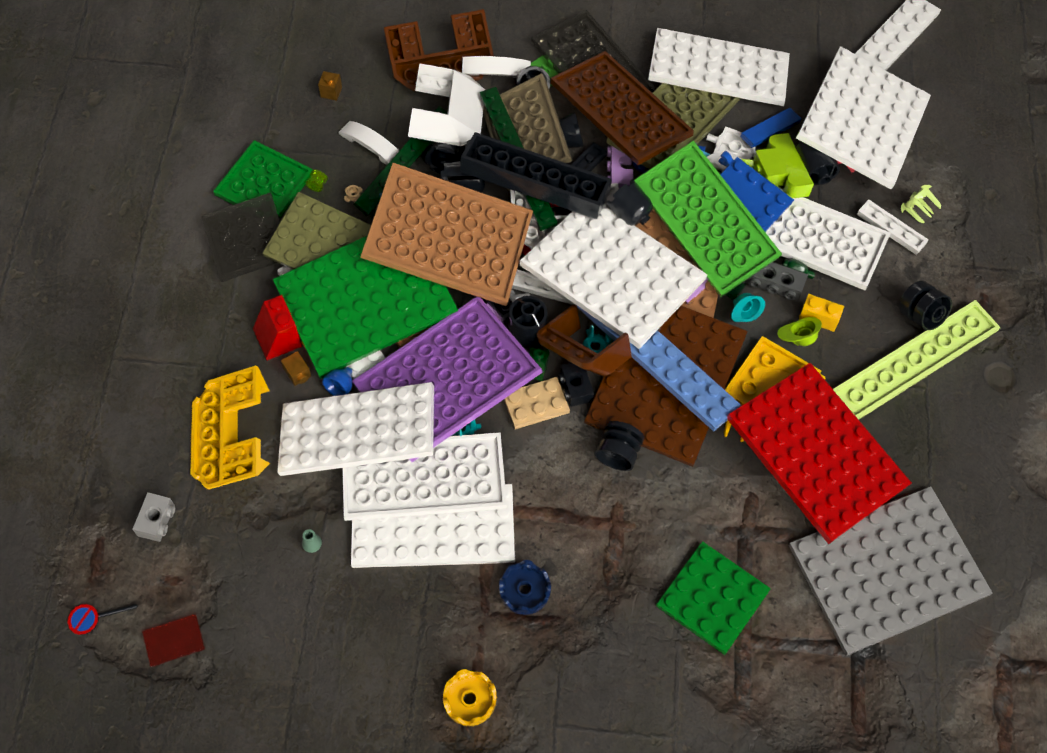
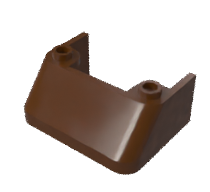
M575 304L537 332L538 342L578 367L598 375L606 376L611 374L632 357L629 336L626 332L599 353L573 340L570 336L581 328L577 305Z

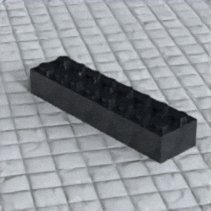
M477 132L474 133L461 156L460 172L594 219H598L610 193L612 179Z

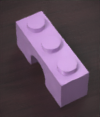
M608 146L607 157H610V161H607V172H610V176L607 177L612 179L611 183H618L619 189L624 184L631 185L630 180L633 179V169H625L621 166L631 165L632 160L613 146Z

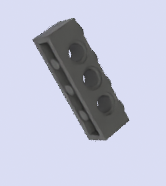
M772 262L743 283L749 284L754 288L767 290L772 294L784 296L789 300L798 301L808 274Z

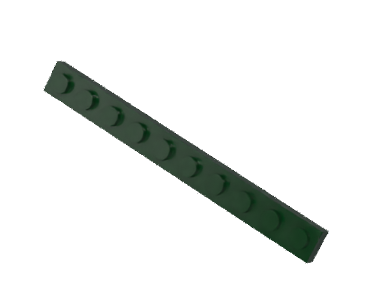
M493 87L481 91L480 97L499 140L524 149L497 88ZM524 194L530 210H533L532 214L540 231L557 226V220L548 202Z

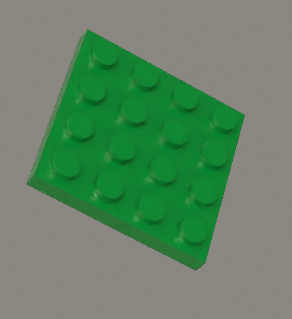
M254 140L213 192L215 196L275 225L293 202L297 193L303 189L313 176L314 171Z
M702 541L659 600L656 607L726 655L771 588Z

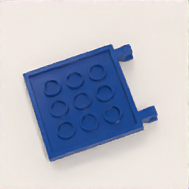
M724 151L718 161L727 168L720 175L762 229L767 232L789 208L794 199L741 159L736 157L733 160L730 153Z

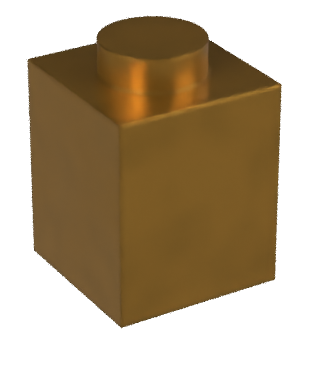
M323 71L318 84L321 98L338 100L342 89L340 74Z
M298 351L281 360L283 369L295 386L305 383L312 377L309 367Z

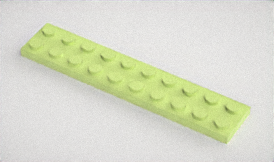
M974 300L947 317L938 328L923 332L833 390L859 420L996 333L1000 326Z

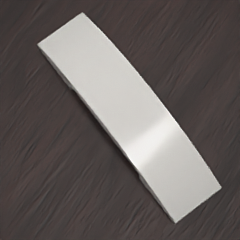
M471 56L463 57L462 73L471 76H479L481 74L513 76V78H517L522 69L531 66V61L507 57Z
M349 121L338 132L339 135L352 143L356 141L378 155L379 160L386 165L399 152L383 136L354 121Z

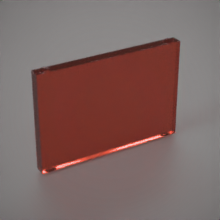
M196 614L142 631L151 667L205 649Z

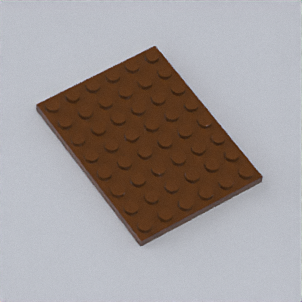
M680 306L658 329L662 335L723 389L726 387L748 332L684 306ZM632 357L611 374L604 376L584 421L585 424L604 431L606 423L610 421H620L632 425L640 430L645 437L641 445L642 447L692 467L695 464L709 429L704 422Z

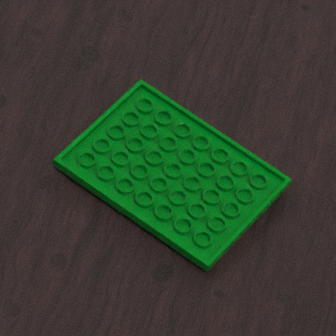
M368 235L273 279L279 294L283 296L296 324L297 331L320 379L332 370L342 369L457 312L458 309L447 287L361 258Z

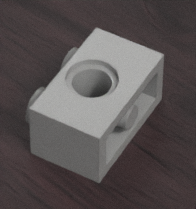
M147 492L132 529L137 536L158 542L161 541L162 536H165L167 533L168 521L175 513V505L171 498ZM155 515H160L157 520L152 521Z

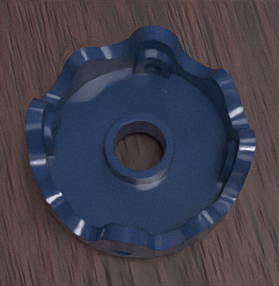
M523 560L518 564L509 566L502 578H500V597L504 605L517 614L530 615L538 612L547 604L551 593V582L547 572L537 567L530 560ZM522 585H528L531 591L528 594H522L519 588Z

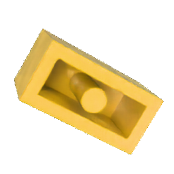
M808 294L799 320L806 317L818 318L822 323L821 328L834 332L841 318L844 306Z

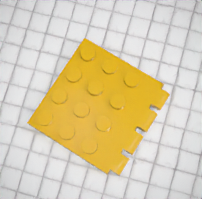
M762 336L725 391L741 405H744L809 363ZM814 366V368H815V369L819 372V374H820V373H821V370L818 369V368H816V367Z

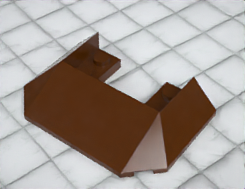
M484 9L451 15L450 18L457 49L424 55L417 21L384 27L394 79L413 92H419L415 91L419 64L452 69L462 73L463 57H494ZM479 74V76L471 77L475 81L481 80L484 75Z

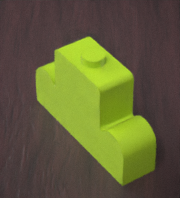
M789 133L772 135L769 138L766 149L756 151L753 159L754 170L776 187L784 186L783 192L791 198L809 197L814 183Z

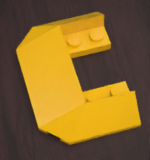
M255 365L208 380L204 386L206 388L204 392L192 402L190 475L200 481L208 490L258 476L270 464L261 459L260 439L254 437L238 442V410L260 404L261 394L270 391L259 367Z

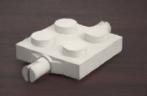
M726 126L719 137L709 133L706 139L716 143L713 154L727 151L733 160L736 157L750 160L756 153L755 147L751 148L740 137L742 132Z

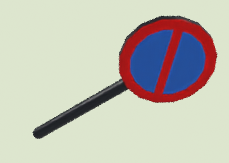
M81 604L70 612L68 626L73 633L86 635L96 628L99 618L135 609L138 605L134 604L98 614V611L93 606Z

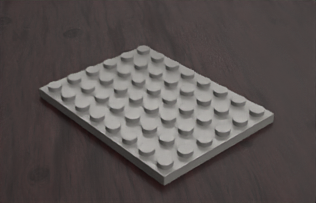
M932 487L879 507L830 544L825 541L819 532L789 544L845 656L992 594L990 587Z

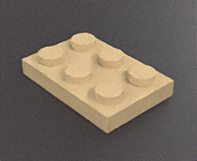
M557 377L521 387L504 399L514 429L570 413Z

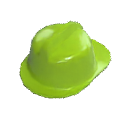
M806 317L781 327L777 335L781 340L793 342L797 346H808L817 340L822 323L818 318Z

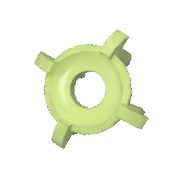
M923 185L921 190L914 192L910 196L909 201L903 202L901 205L902 213L906 210L918 222L924 223L925 221L912 208H914V205H917L926 215L932 217L929 212L934 214L932 209L923 200V197L926 196L941 209L940 202L929 190L932 186Z

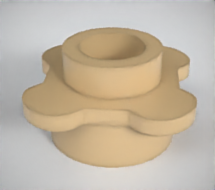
M356 185L346 187L344 200L346 202L356 201L361 196L362 188Z

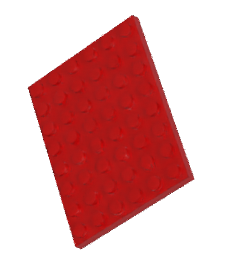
M811 363L797 370L727 416V420L828 544L912 483Z

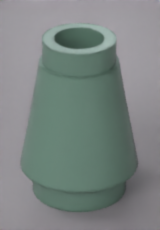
M311 529L305 530L302 538L303 549L310 553L318 551L322 545L321 537Z

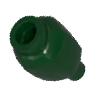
M785 259L782 263V266L808 274L807 277L813 279L815 276V272L810 271L806 264L796 259Z

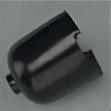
M632 179L630 180L631 185L624 184L612 195L615 199L612 202L608 200L606 205L619 218L623 219L626 224L636 226L641 223L644 225L650 219L649 214L652 212L653 205L650 198Z

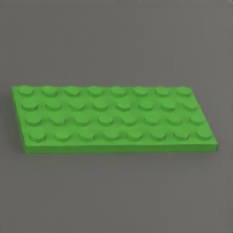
M694 140L634 180L650 198L653 209L701 271L707 274V280L720 297L782 255Z

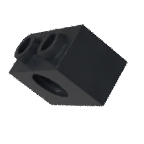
M573 363L561 365L558 378L560 384H564L565 389L563 393L566 401L569 400L570 407L593 402L594 393L587 370ZM577 382L579 383V385L574 386L571 383Z

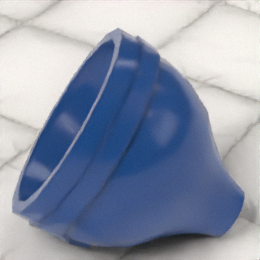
M346 367L344 369L332 370L324 376L323 386L333 396L349 394L353 386L352 369Z

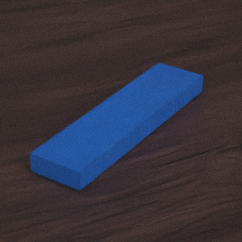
M788 108L742 132L740 137L753 148L768 140L772 135L780 134L800 123L802 118L791 108Z

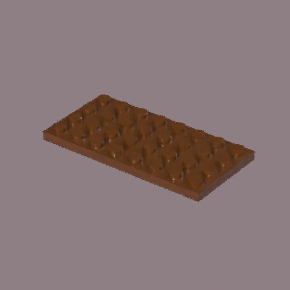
M606 51L551 78V84L637 165L683 142L694 134V130Z

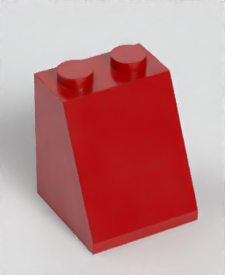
M280 295L264 301L253 331L268 361L302 347L296 324L283 296Z

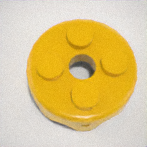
M467 669L458 671L446 683L444 688L443 704L446 713L453 721L463 726H475L485 722L491 716L496 706L495 685L482 672H473ZM471 693L475 695L476 701L473 704H466L463 700L466 694Z

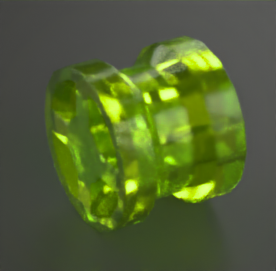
M312 170L311 177L306 181V186L312 191L321 192L323 184L327 182L328 177L319 170Z

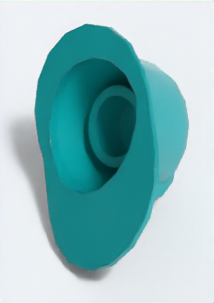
M751 293L739 295L733 300L734 308L731 313V319L734 322H750L757 319L764 311L765 300Z

